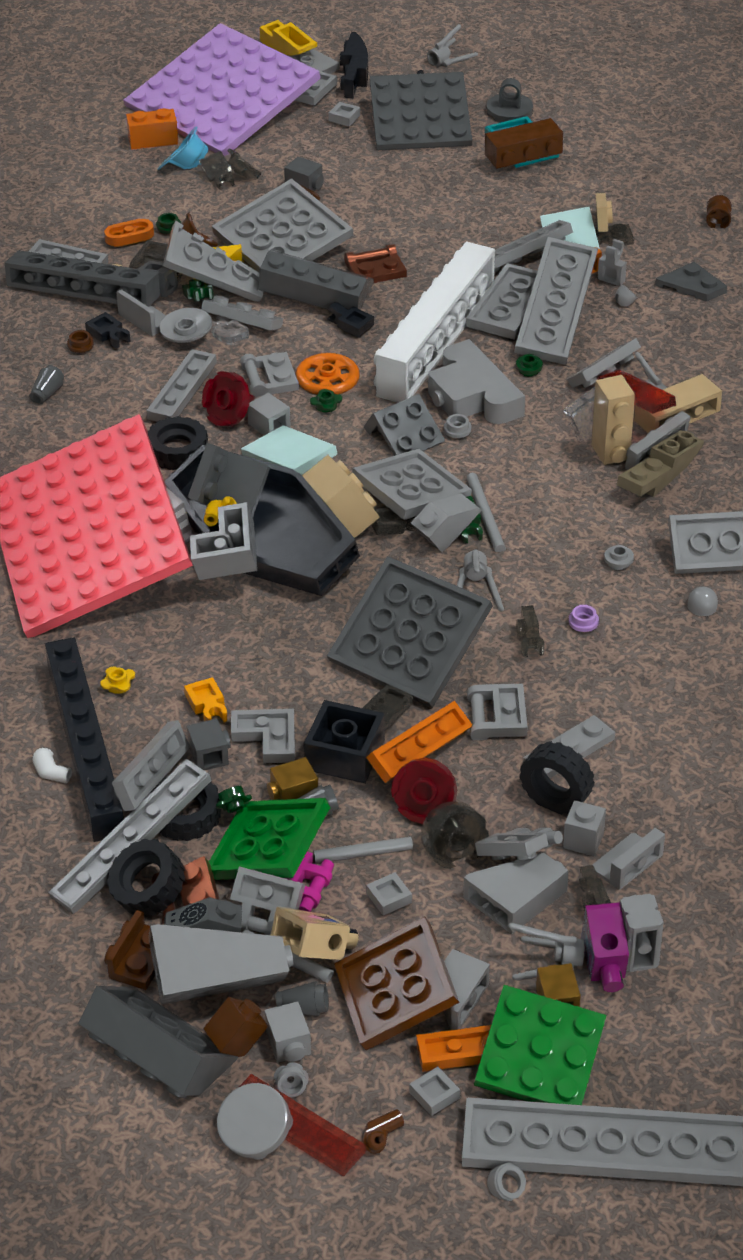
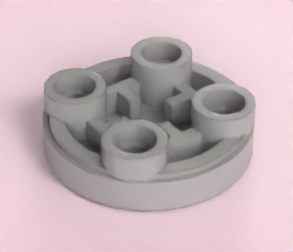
M250 1083L233 1090L222 1102L217 1115V1129L224 1144L235 1154L255 1160L264 1159L268 1154L276 1150L285 1140L293 1125V1118L285 1099L277 1090L261 1083Z

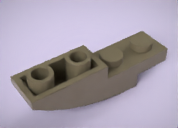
M680 430L651 447L649 458L620 474L617 486L638 496H642L645 493L652 497L656 496L688 467L703 447L704 441L695 437L691 432Z

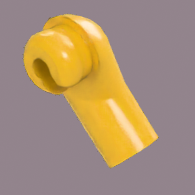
M230 496L224 497L223 500L211 501L206 507L204 523L207 526H215L218 523V507L237 504L236 501Z

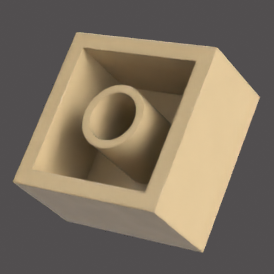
M327 455L302 475L354 538L380 518L373 508L377 503L367 491L364 492L361 481L354 473L349 471L341 460L335 462Z

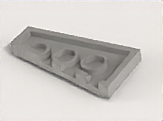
M175 221L162 266L249 300L260 302L264 291L259 290V272L240 260L233 261L227 257L224 250L219 247L214 249L203 242V237L196 233L190 234L182 229L184 225Z

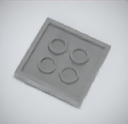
M420 449L354 467L352 473L363 484L364 489L369 491L403 520L417 516L430 501L460 493L467 497L471 496L472 492L471 488Z

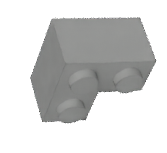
M247 502L218 507L219 531L190 535L191 561L199 580L257 571L254 522Z

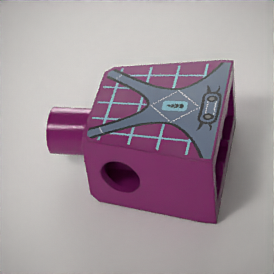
M620 902L585 906L581 939H584V955L591 981L602 980L603 989L606 992H617L624 987L623 978L626 975L629 959Z

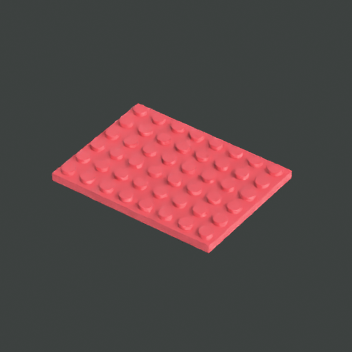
M140 414L127 418L105 430L98 431L90 437L74 442L70 446L50 453L37 461L23 465L17 470L0 477V543L22 628L27 638L36 637L193 566Z

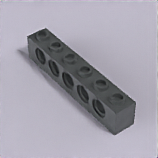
M18 250L4 262L6 284L10 287L117 304L116 292L122 289L148 307L160 296L159 272Z

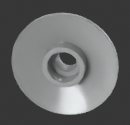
M182 308L167 314L161 320L159 329L161 335L169 341L177 343L191 342L200 339L210 331L212 320L211 316L202 309Z

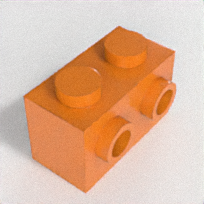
M161 108L157 111H136L126 114L131 150L178 145L177 120L174 109Z

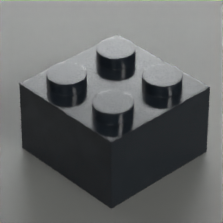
M324 700L304 741V757L307 758L314 772L366 784L373 768L366 757L381 747L385 741V713Z

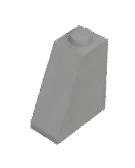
M545 853L537 854L536 857L531 859L516 860L467 874L464 877L463 898L509 933L513 934L516 931L508 928L510 923L525 925L567 892L569 870L561 862L553 860Z

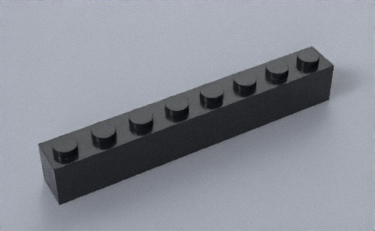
M75 637L45 643L48 670L93 842L102 841L124 820L122 805L116 797L112 785L114 776Z

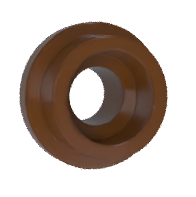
M77 330L69 335L67 346L72 352L84 353L93 348L94 340L89 332Z

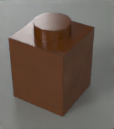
M228 997L203 1029L220 1053L242 1057L248 1053L268 1028V1025L260 1015L261 1009L249 999H244L243 1001Z

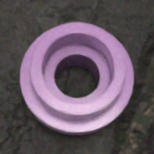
M588 605L576 606L569 615V625L576 631L589 632L596 629L599 624L596 610Z

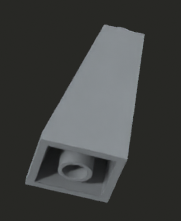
M160 924L150 926L148 938L161 1005L282 982L291 970L290 966L294 965L290 945L284 946L283 937Z

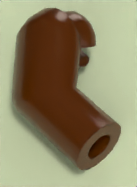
M395 1109L366 1124L362 1142L368 1152L377 1154L383 1151L386 1146L388 1133L404 1126V1119L400 1111Z

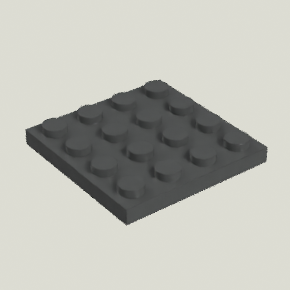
M463 72L370 76V92L377 150L472 146Z
M387 556L327 654V658L339 666L433 708L493 605L491 600Z

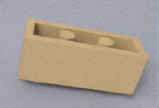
M703 374L636 400L634 421L649 433L651 430H656L663 425L669 417L673 418L681 411H684L691 416L689 423H692L720 411L722 390Z
M623 375L599 379L595 382L591 445L604 465L621 463L627 460L626 453L631 446L635 394Z

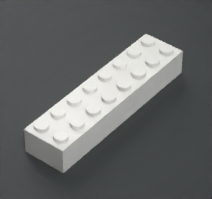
M466 241L461 249L455 252L449 264H445L441 274L434 278L432 285L427 291L422 293L418 303L411 307L406 318L399 322L398 328L393 334L388 336L382 348L376 351L374 356V364L376 365V375L374 378L376 397L398 403L412 397L428 377V372L432 371L442 359L443 350L452 345L464 330L467 316L494 281L495 249Z

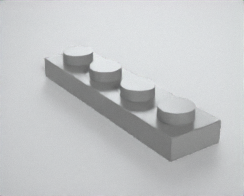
M558 220L495 249L494 273L499 271L500 266L506 263L513 264L521 261L522 256L528 253L534 254L542 251L548 237L565 240V236L573 233L571 223Z
M191 349L146 410L147 419L162 421L168 417L174 418L179 416L217 364L216 354Z
M179 720L167 722L112 782L115 795L119 799L124 811L135 810L189 750L190 746Z

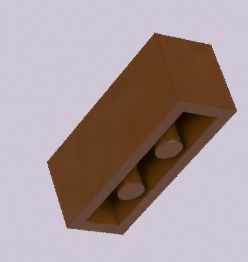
M552 118L485 133L484 154L496 169L563 153V131Z

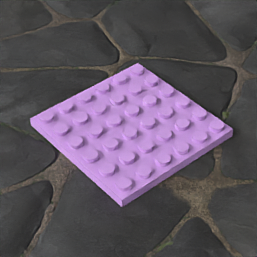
M220 23L123 101L126 107L134 111L148 112L157 111L161 108L174 109L178 134L186 137L194 127H198L196 134L205 143L208 150L224 157L309 89L321 77L318 70Z

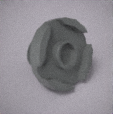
M507 78L501 83L499 94L489 98L486 106L487 115L494 117L495 121L500 123L526 116L530 118L533 114V102L529 97L522 95V87L518 80ZM507 86H512L517 90V92L506 93L504 91V88Z

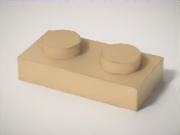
M606 193L596 194L598 232H607L608 223H613L611 201H606Z

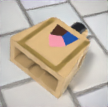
M276 907L270 935L283 937L284 946L290 945L292 953L299 957L341 960L345 955L346 949H354L357 946V930L351 929L349 925L330 915Z

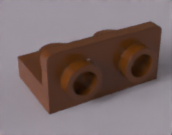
M136 910L130 921L126 920L124 922L120 937L115 945H110L107 949L104 962L107 965L110 979L147 990L155 976L148 938L150 926L145 924L144 912Z

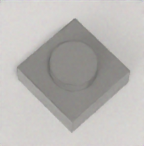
M339 102L328 113V120L350 127L360 116V107Z
M396 872L366 885V894L383 916L412 903V893Z
M439 1067L434 1068L409 1084V1093L431 1116L460 1099V1089Z

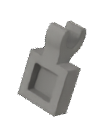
M614 239L613 245L606 247V255L599 259V280L621 286L625 282L627 262L620 260L624 249L623 241Z

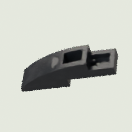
M352 31L349 40L344 42V52L340 53V66H343V73H345V76L341 77L340 89L344 90V98L354 99L357 87H367L368 84L367 48L357 32Z

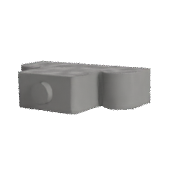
M470 339L446 347L443 350V367L428 372V394L432 397L435 406L441 407L449 416L462 414L468 417L484 411V418L493 424H503L525 416V395Z

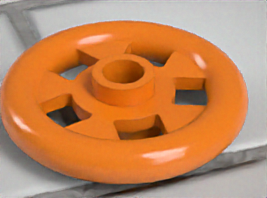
M320 353L304 359L298 365L295 375L299 385L312 394L318 395L322 389L331 390L334 394H342L352 389L358 383L360 371L356 363L344 355ZM311 367L316 368L314 372H309L308 370ZM347 369L349 373L341 374V370ZM316 379L317 381H319V382H321V383L316 384V383L312 382V380ZM338 380L341 381V383H339V384H335V385L332 384V383H334V382H336V381H338Z

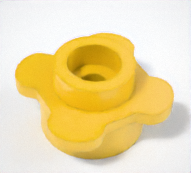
M109 667L106 669L105 679L100 682L101 687L114 694L124 693L130 689L131 680L135 678V672L131 669L125 670L120 667Z

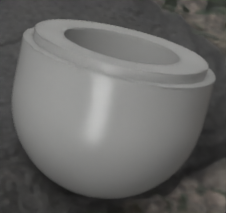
M700 586L691 591L687 603L691 613L698 616H709L716 612L718 598L711 588Z
M511 1163L496 1166L488 1175L487 1188L493 1196L499 1199L512 1201L518 1198L525 1190L526 1178L523 1171ZM503 1174H508L517 1181L518 1189L514 1193L504 1189L502 1185Z

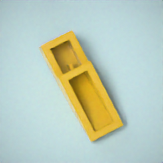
M275 20L259 27L260 41L285 55H299L317 47L316 41L291 22L284 25L279 20Z

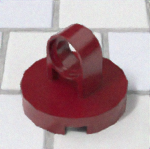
M220 371L217 372L218 375L213 379L209 378L202 392V406L207 408L209 416L206 417L210 422L219 426L231 427L240 423L246 416L249 403L255 400V396L249 393L248 385L242 376L235 372Z
M426 757L413 759L402 766L393 778L391 788L392 797H394L398 805L397 809L400 814L412 822L421 824L437 821L446 816L456 802L458 791L455 777L448 767L438 760Z

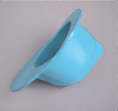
M194 127L180 146L157 168L158 170L168 162L182 169L195 168L201 163L208 152V147L196 134L198 127Z

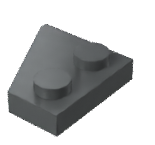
M695 262L661 275L655 281V285L658 287L670 286L676 288L677 293L691 295L704 301H709L727 293V285Z

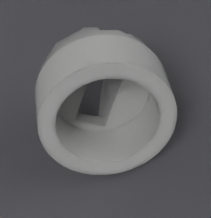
M624 284L615 293V300L620 306H629L638 298Z

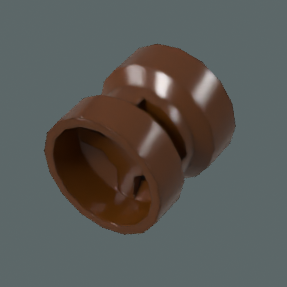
M716 195L707 202L706 222L711 228H716V224H720V228L725 229L731 223L732 204L726 196Z

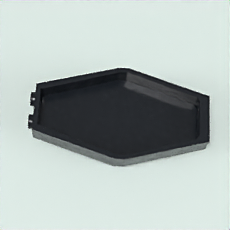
M202 445L194 453L190 454L187 460L164 481L166 488L184 502L190 526L197 534L219 531V519L215 526H207L204 523L207 506L188 498L206 445ZM243 456L270 466L252 518L255 530L257 571L244 574L322 596L360 557L355 538L300 473L287 467Z

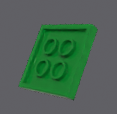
M326 798L245 802L246 807L237 811L209 860L214 880L236 879L239 866L281 878H293L331 808Z
M503 985L474 1086L527 1102L582 1105L607 1015Z

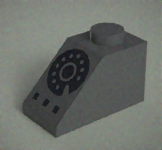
M208 897L167 912L164 917V925L240 932L242 906L229 901Z

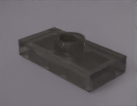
M387 684L363 708L385 713L386 731L411 707L414 696Z

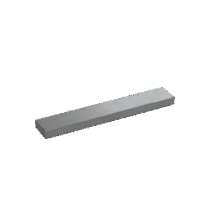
M186 759L49 891L50 897L71 913H76L107 884L109 868L112 867L113 860L119 856L120 851L129 847L135 841L139 842L141 839L152 840L212 781L210 774Z

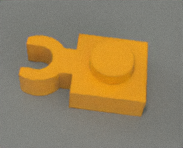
M213 677L184 686V694L195 715L203 712L204 721L212 720L213 716H219L223 722H227L224 696Z

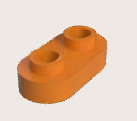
M136 219L110 225L104 230L105 242L110 246L119 247L149 240L154 236L153 223L148 219Z

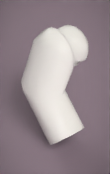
M37 749L32 760L38 775L43 779L67 784L72 776V769L56 765L52 757L54 754L50 749Z

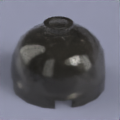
M449 801L441 803L431 809L423 821L421 827L422 844L429 857L443 868L451 869L456 867L452 863L467 856H471L472 860L479 857L475 843L489 837V831L486 829V820L477 810L464 802ZM448 847L454 852L463 850L461 858H449L445 852Z

